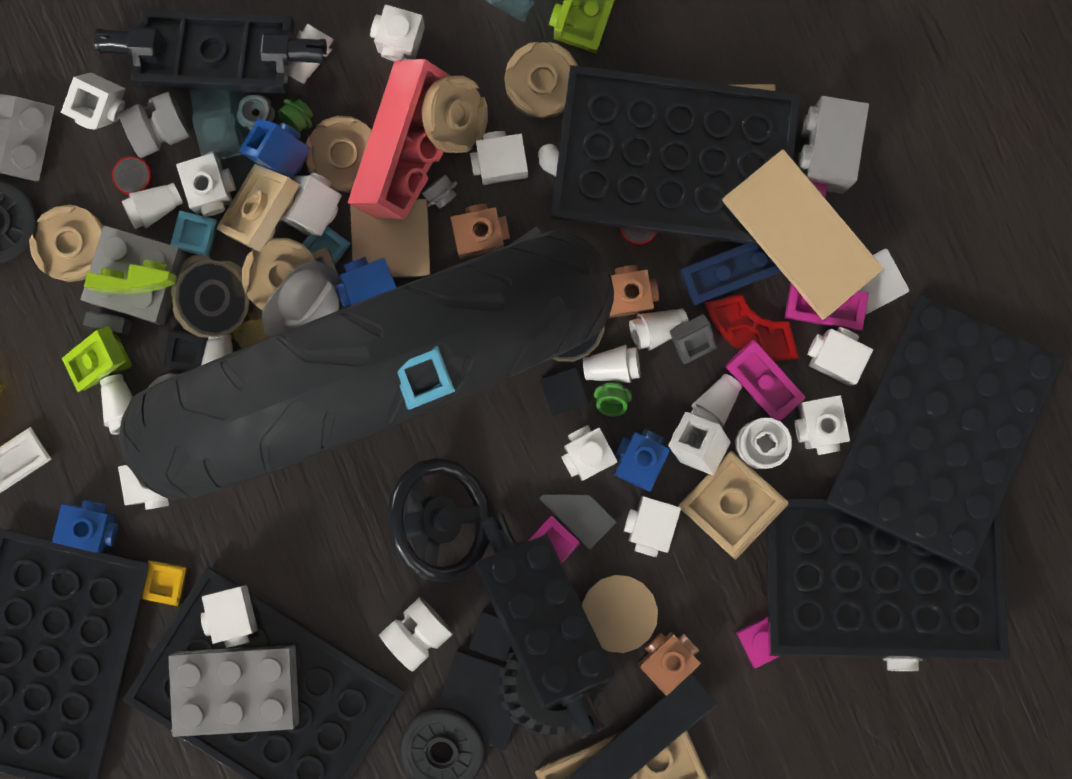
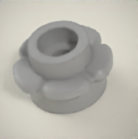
M261 94L248 95L239 103L237 119L242 126H247L251 131L258 118L273 122L275 111L270 106L271 101L266 96ZM259 110V115L253 116L252 112Z
M446 174L440 176L422 191V195L428 201L426 205L430 207L435 204L439 209L445 206L457 195L453 190L457 182H451Z

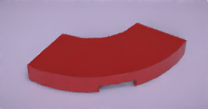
M742 293L704 303L707 315L717 332L737 350L740 351L751 340H754L773 361H789L799 358L790 322H774L760 317L748 306Z

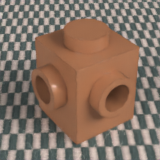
M487 204L473 205L465 208L466 214L450 217L460 260L484 255L503 248V240L510 239L506 216L498 217L496 207L488 209Z
M637 265L616 268L615 275H611L614 287V302L608 319L646 313L653 310V302L659 301V293L656 279H649L648 270L638 271Z
M672 632L666 637L660 633L653 638L644 648L648 654L637 663L666 696L701 664L694 657L699 652L698 648L684 633L677 638Z

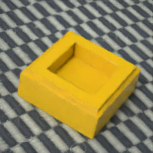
M148 560L150 567L142 599L181 606L189 568Z

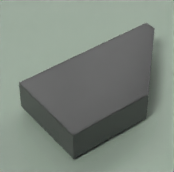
M543 494L539 498L589 550L617 523L590 495Z

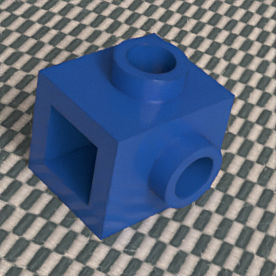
M258 118L239 152L258 165L293 179L294 175L302 169L310 148L298 140L301 134L291 126L282 122L280 125Z
M366 257L345 264L346 273L339 275L341 283L335 285L343 307L354 305L396 288L385 258L368 264Z
M644 429L642 435L636 432L633 433L631 439L623 437L614 455L620 462L613 475L650 492L670 451L669 448L663 446L665 438Z
M83 500L82 506L61 504L52 542L96 553L107 552L108 546L114 545L118 534V524L114 523L116 514L105 512L106 504Z

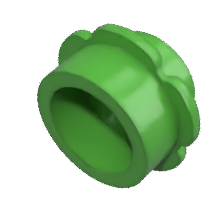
M285 99L283 101L284 106L278 110V116L283 123L291 126L299 133L304 129L308 130L312 127L310 120L313 117L312 111L302 100L297 99L293 102L291 99Z
M615 381L607 382L603 386L597 387L594 391V397L597 398L596 407L600 413L606 416L615 417L624 414L627 410L628 402L632 400L631 392L625 389L621 383Z

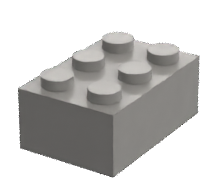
M295 644L180 651L169 656L173 737L291 730L299 724Z

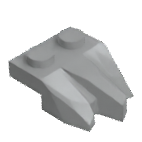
M0 94V173L31 181H39L55 106L17 96Z

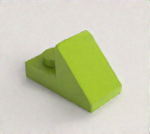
M110 326L96 330L62 357L77 392L99 384L101 379L119 374L132 366L119 336L112 332Z

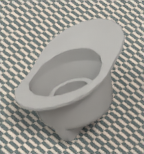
M307 262L296 267L288 275L263 308L261 321L264 331L269 337L338 311L341 300L335 285L340 284L341 281L333 268L322 262Z

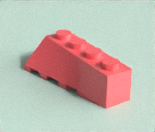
M426 59L394 61L348 204L374 218L406 219L429 179L426 173L433 162H439L444 151L433 145L424 129L422 122L424 98L433 82L444 76L451 75Z

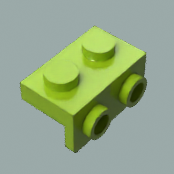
M564 0L563 5L556 3L549 22L550 26L555 27L553 39L597 54L615 0Z

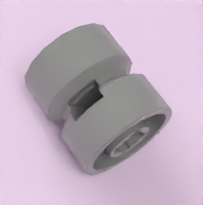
M170 91L150 98L147 107L137 104L119 112V118L134 151L140 158L159 151L163 142L173 145L190 137L185 119Z

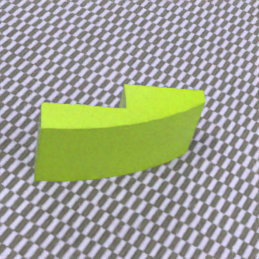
M143 260L142 266L130 264L127 279H124L125 272L101 267L100 274L87 272L84 288L106 294H140L176 284L177 276L166 271L167 264Z

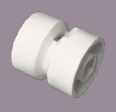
M759 418L746 423L738 431L735 438V451L738 457L754 469H767L781 465L788 458L792 448V438L788 429L780 421L773 418Z
M421 597L403 612V621L395 619L379 634L388 649L412 672L429 657L428 649L430 647L438 649L453 635L452 630Z

